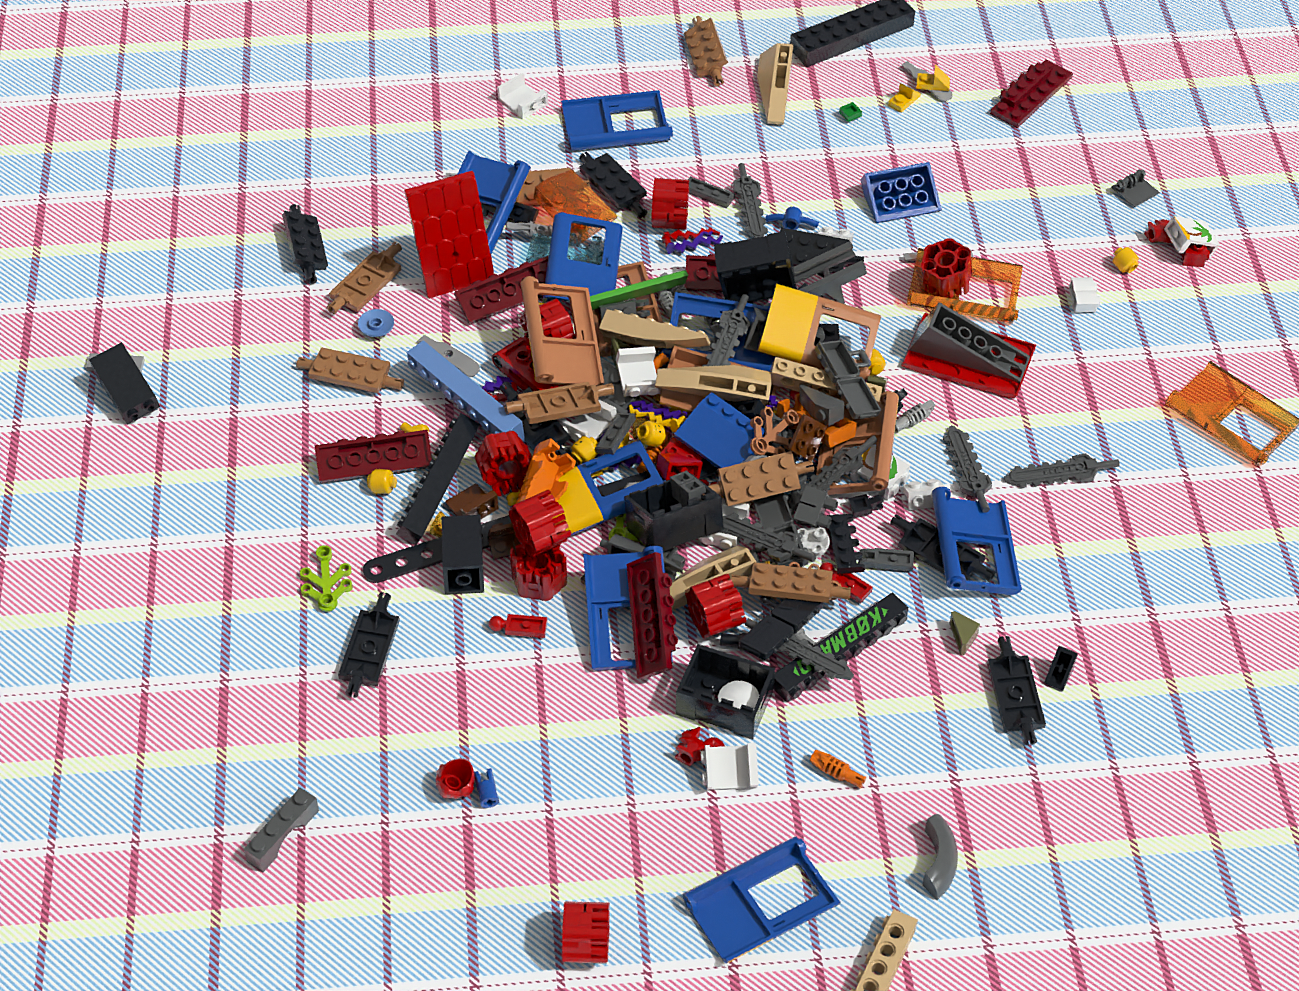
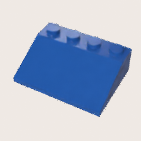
M930 162L865 173L860 180L864 197L876 223L942 211Z
M712 392L697 405L674 433L676 439L718 469L740 464L754 454L750 447V442L754 438V428L750 425L751 419ZM761 427L762 437H764L765 429Z

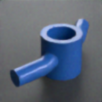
M788 207L785 214H771L765 217L766 222L783 221L782 225L784 228L797 230L800 223L815 228L819 225L818 221L803 217L802 211L797 207Z

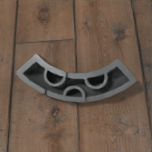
M935 814L927 819L925 833L934 845L936 860L925 872L922 886L938 900L953 882L958 865V850L950 826L940 814Z

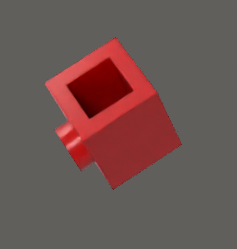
M1191 243L1186 251L1182 253V265L1204 267L1205 261L1209 260L1210 250H1207L1206 245Z

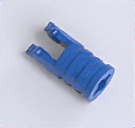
M489 768L486 772L487 779L489 780L481 781L479 771H475V783L481 807L491 808L499 803V798L496 792L492 769Z

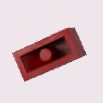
M659 453L656 470L665 480H670L671 476L686 470L699 479L703 462L677 453Z

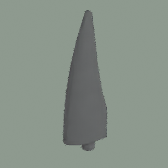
M617 534L610 541L602 539L600 542V547L608 549L607 554L643 552V549L647 547ZM664 557L665 570L683 572L681 567Z

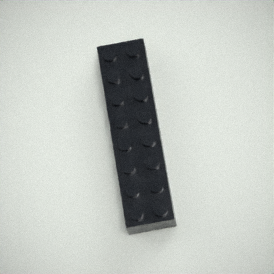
M878 0L792 33L790 35V44H793L794 55L806 67H810L914 26L916 11L905 0Z

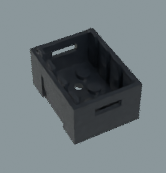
M785 231L767 234V236L714 245L717 274L725 300L739 302L743 294L749 297L748 303L773 298L776 283L797 289L794 265Z
M670 480L664 481L659 485H652L642 491L638 490L629 493V495L624 496L627 530L645 546H660L663 548V552L700 537L724 531L721 496L701 480L699 481L705 485L706 489L705 495L701 494V500L703 501L699 502V498L688 500L687 506L683 508L682 504L672 497Z
M697 644L676 691L675 715L694 721L695 719L753 740L773 693L775 668ZM745 681L757 689L759 698L755 708L741 704L739 709L733 707V701L722 698L721 703L718 702V698L714 699L713 694L719 695L721 688L727 683Z

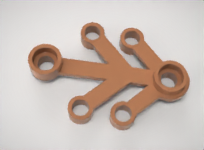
M766 407L761 410V417L755 416L750 420V425L754 428V438L750 442L751 450L756 455L785 453L784 448L789 450L788 447L792 438L781 437L778 434L787 426L791 427L797 424L799 416L796 411L789 410L783 414L782 421L773 428V410L770 407ZM762 418H763L764 421H765V436H764V437H762V429H761V426L763 425V420H762ZM769 442L777 443V444L783 445L784 448H783V447H778V448H776V447H773V446L768 445V443H769Z

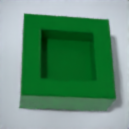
M854 102L839 107V113L848 122L862 116V110Z

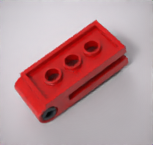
M526 336L516 339L491 357L494 365L523 391L528 387L534 392L567 386L536 382L530 343Z

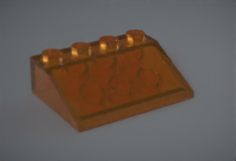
M573 169L549 177L535 187L533 198L553 219L560 212L613 222L618 217ZM572 223L570 237L580 245L602 228Z

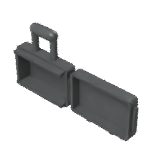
M842 339L823 343L819 342L814 350L817 359L820 360L831 382L836 383L837 393L842 401H844L845 408L849 411L853 419H863L878 416L881 408L863 377H859V368L871 366V361L863 349L849 351ZM859 355L863 363H855L852 356Z
M780 493L753 500L763 529L771 527L776 534L784 533L785 531L796 534L798 548L808 552V549L803 547L801 542L803 535L798 533L792 517L794 511L789 509L787 504L789 497ZM768 549L750 550L757 563L771 564L775 562L776 565L789 566L791 562H797L800 567H804L809 563L808 560L796 555L782 562L773 558L760 562L757 553Z

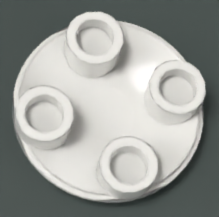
M811 527L797 530L798 533L803 535L801 542L803 547L808 549L809 553L816 555V558L826 552L830 539L824 528Z
M732 681L721 688L718 702L721 703V699L724 698L733 701V707L739 709L741 704L755 708L759 693L748 682Z

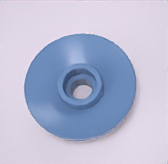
M372 309L360 316L358 327L367 336L380 337L393 329L394 318L388 311Z

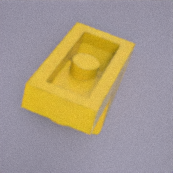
M935 65L934 74H917L916 89L949 91L950 77L937 65Z
M900 83L899 92L889 100L888 106L902 113L921 96V93Z

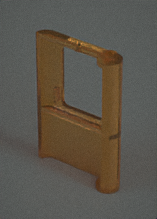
M918 248L907 297V306L933 310L940 302L960 315L1013 323V320L1017 321L1019 310L1015 309L1023 265L971 257L972 277L1012 284L1008 308L959 300V295H956L955 291L951 299L938 297L936 292L930 293L929 290L925 291L921 272L924 249Z
M1209 361L1204 370L1180 392L1174 390L1165 402L1166 406L1256 466L1264 465L1269 456L1299 426L1298 417L1212 361ZM1237 406H1243L1280 430L1281 433L1265 449L1259 450L1220 423Z

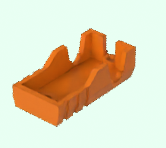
M799 393L795 395V405L793 408H790V399L788 398L777 402V416L781 419L783 414L789 410L797 412L799 421L803 414L811 417L799 402ZM844 418L827 426L821 443L831 448L855 437L856 422ZM799 422L790 428L796 430Z
M550 438L542 441L535 447L516 504L546 490L551 491L549 495H553L557 502L566 492L569 483L567 481L559 482L558 480L563 474L574 469L576 460L568 453L557 456L554 451L559 450L560 446L553 439Z

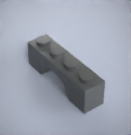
M300 787L243 849L246 861L264 873L278 857L281 844L287 835L299 825L306 826L319 812L317 798Z

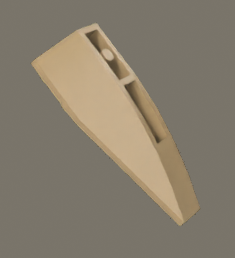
M776 43L760 54L757 80L766 120L769 124L784 125L793 44Z
M616 309L613 311L606 310L599 327L604 337H615L621 341L641 346L673 348L676 345L683 348L709 346L711 343L707 334L703 331H691L684 326L676 327L668 322L660 323L652 318L644 319L636 314L628 315Z
M737 365L662 368L657 371L655 387L705 397L712 392L722 400L732 402L760 399L766 407L770 396L771 372Z
M735 546L705 558L674 579L670 587V595L674 599L672 610L687 605L685 590L691 586L726 573L730 576L727 580H731L732 574L741 576L751 575L753 562H757L748 548Z

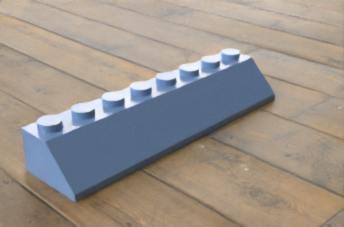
M424 340L406 352L409 367L412 370L418 371L424 380L430 381L436 390L442 391L448 400L454 401L460 410L466 411L472 420H477L484 430H489L492 434L515 431L525 444L522 421L513 413L506 414L502 404Z

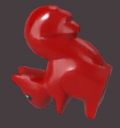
M1155 220L1156 225L1152 222L1147 223L1148 230L1144 234L1151 243H1172L1164 229L1170 220Z
M700 727L684 731L681 735L682 737L679 738L682 743L676 746V750L679 753L675 755V759L690 766L695 762L701 761V751H704L705 745L721 747L725 746V744L717 737L707 738L703 742L698 739Z

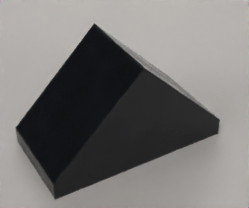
M1059 645L1044 683L1064 691L1074 670L1078 653Z

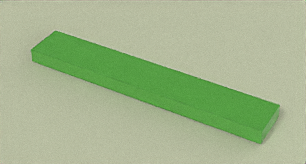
M686 270L592 295L590 296L592 310L599 308L601 305L622 302L684 285L688 278V273Z

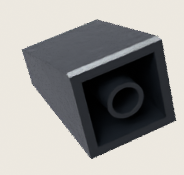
M122 342L89 359L99 383L127 425L160 407L154 392Z
M481 515L441 517L445 595L484 593Z

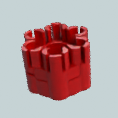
M654 178L652 228L687 230L689 180Z
M952 238L927 245L924 248L921 262L924 290H929L930 293L936 292V296L941 301H948V298L951 299L954 296V291L956 295H962L961 287H963L964 294H967L970 290L969 280L971 275H973L970 249Z
M557 298L539 305L543 334L546 337L576 339L570 315ZM523 311L524 313L523 316L520 317V323H525L521 326L525 331L524 335L526 337H529L525 311Z
M515 431L485 436L483 443L474 456L483 481L489 484L498 496H502L500 488L504 495L510 492V488L514 493L518 492V489L521 492V487L524 484L523 481L532 458L528 446L524 444Z
M550 490L543 491L512 505L508 512L515 535L530 557H534L567 542V538L571 536V531H566L569 526L564 521L566 519L565 514H562L564 510L561 504L559 505L555 501L554 496L549 495L551 494Z
M521 544L515 546V551L514 548H511V576L520 597L549 601L567 585V557L561 551L560 545L534 557H530Z
M727 573L685 590L690 617L703 639L746 623V617H741L745 615L742 608V597L740 592L734 588L732 580H727L730 578Z
M564 902L562 962H608L610 902Z

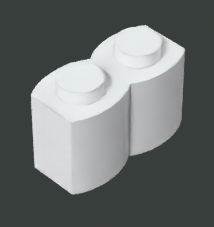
M1092 277L1070 279L1069 293L1074 312H1096L1097 307L1100 306V296H1097V283H1094Z

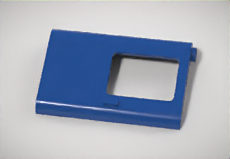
M659 90L562 100V110L570 151L670 140V137L673 136L672 126L669 127L666 121ZM645 109L656 110L659 127L614 132L611 113Z
M564 212L557 213L553 220L545 284L585 287L589 289L590 296L616 289L623 227L615 222ZM572 223L605 229L602 264L597 265L567 258ZM543 295L542 300L543 303L557 298L560 302H570L568 297Z
M935 488L931 495L946 585L952 589L1014 595L1021 592L1022 587L1005 501L988 503L990 510L984 513L978 501L950 498L951 491L949 488ZM956 542L989 545L992 548L998 584L967 581L965 576L961 574Z

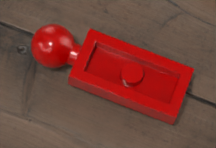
M829 562L820 565V570L833 571L832 581H837L842 587H851L850 597L860 604L873 590L871 585L852 573L838 574L834 566Z
M508 614L507 620H503L500 616H493L489 620V627L496 632L505 628V635L545 638L548 619L547 617Z

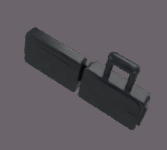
M761 596V602L774 609L770 615L765 616L740 639L739 647L762 660H767L773 653H777L784 643L789 642V638L793 636V631L796 634L821 611L823 602L784 598L782 602L777 604L770 600L771 596Z

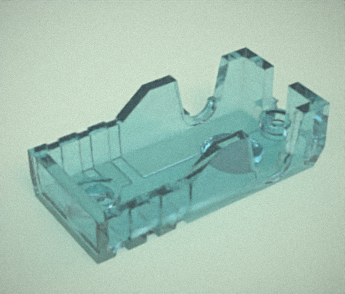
M533 233L526 262L530 263L549 255L551 235ZM570 233L567 258L597 265L602 264L601 256H603V252H600L602 237L593 236L591 244L582 246L578 243L576 234Z

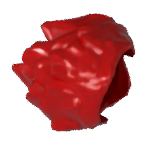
M459 758L439 765L436 774V788L442 798L460 799L463 796L471 795L474 790L475 773L470 761Z

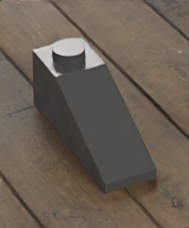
M805 385L799 386V402L813 419L827 426L844 419V401Z

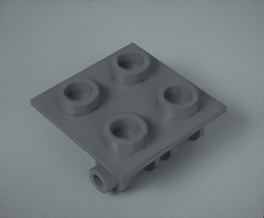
M1140 169L1134 174L1131 173L1123 180H1118L1117 184L1111 186L1114 191L1134 207L1160 193L1144 180L1146 172Z

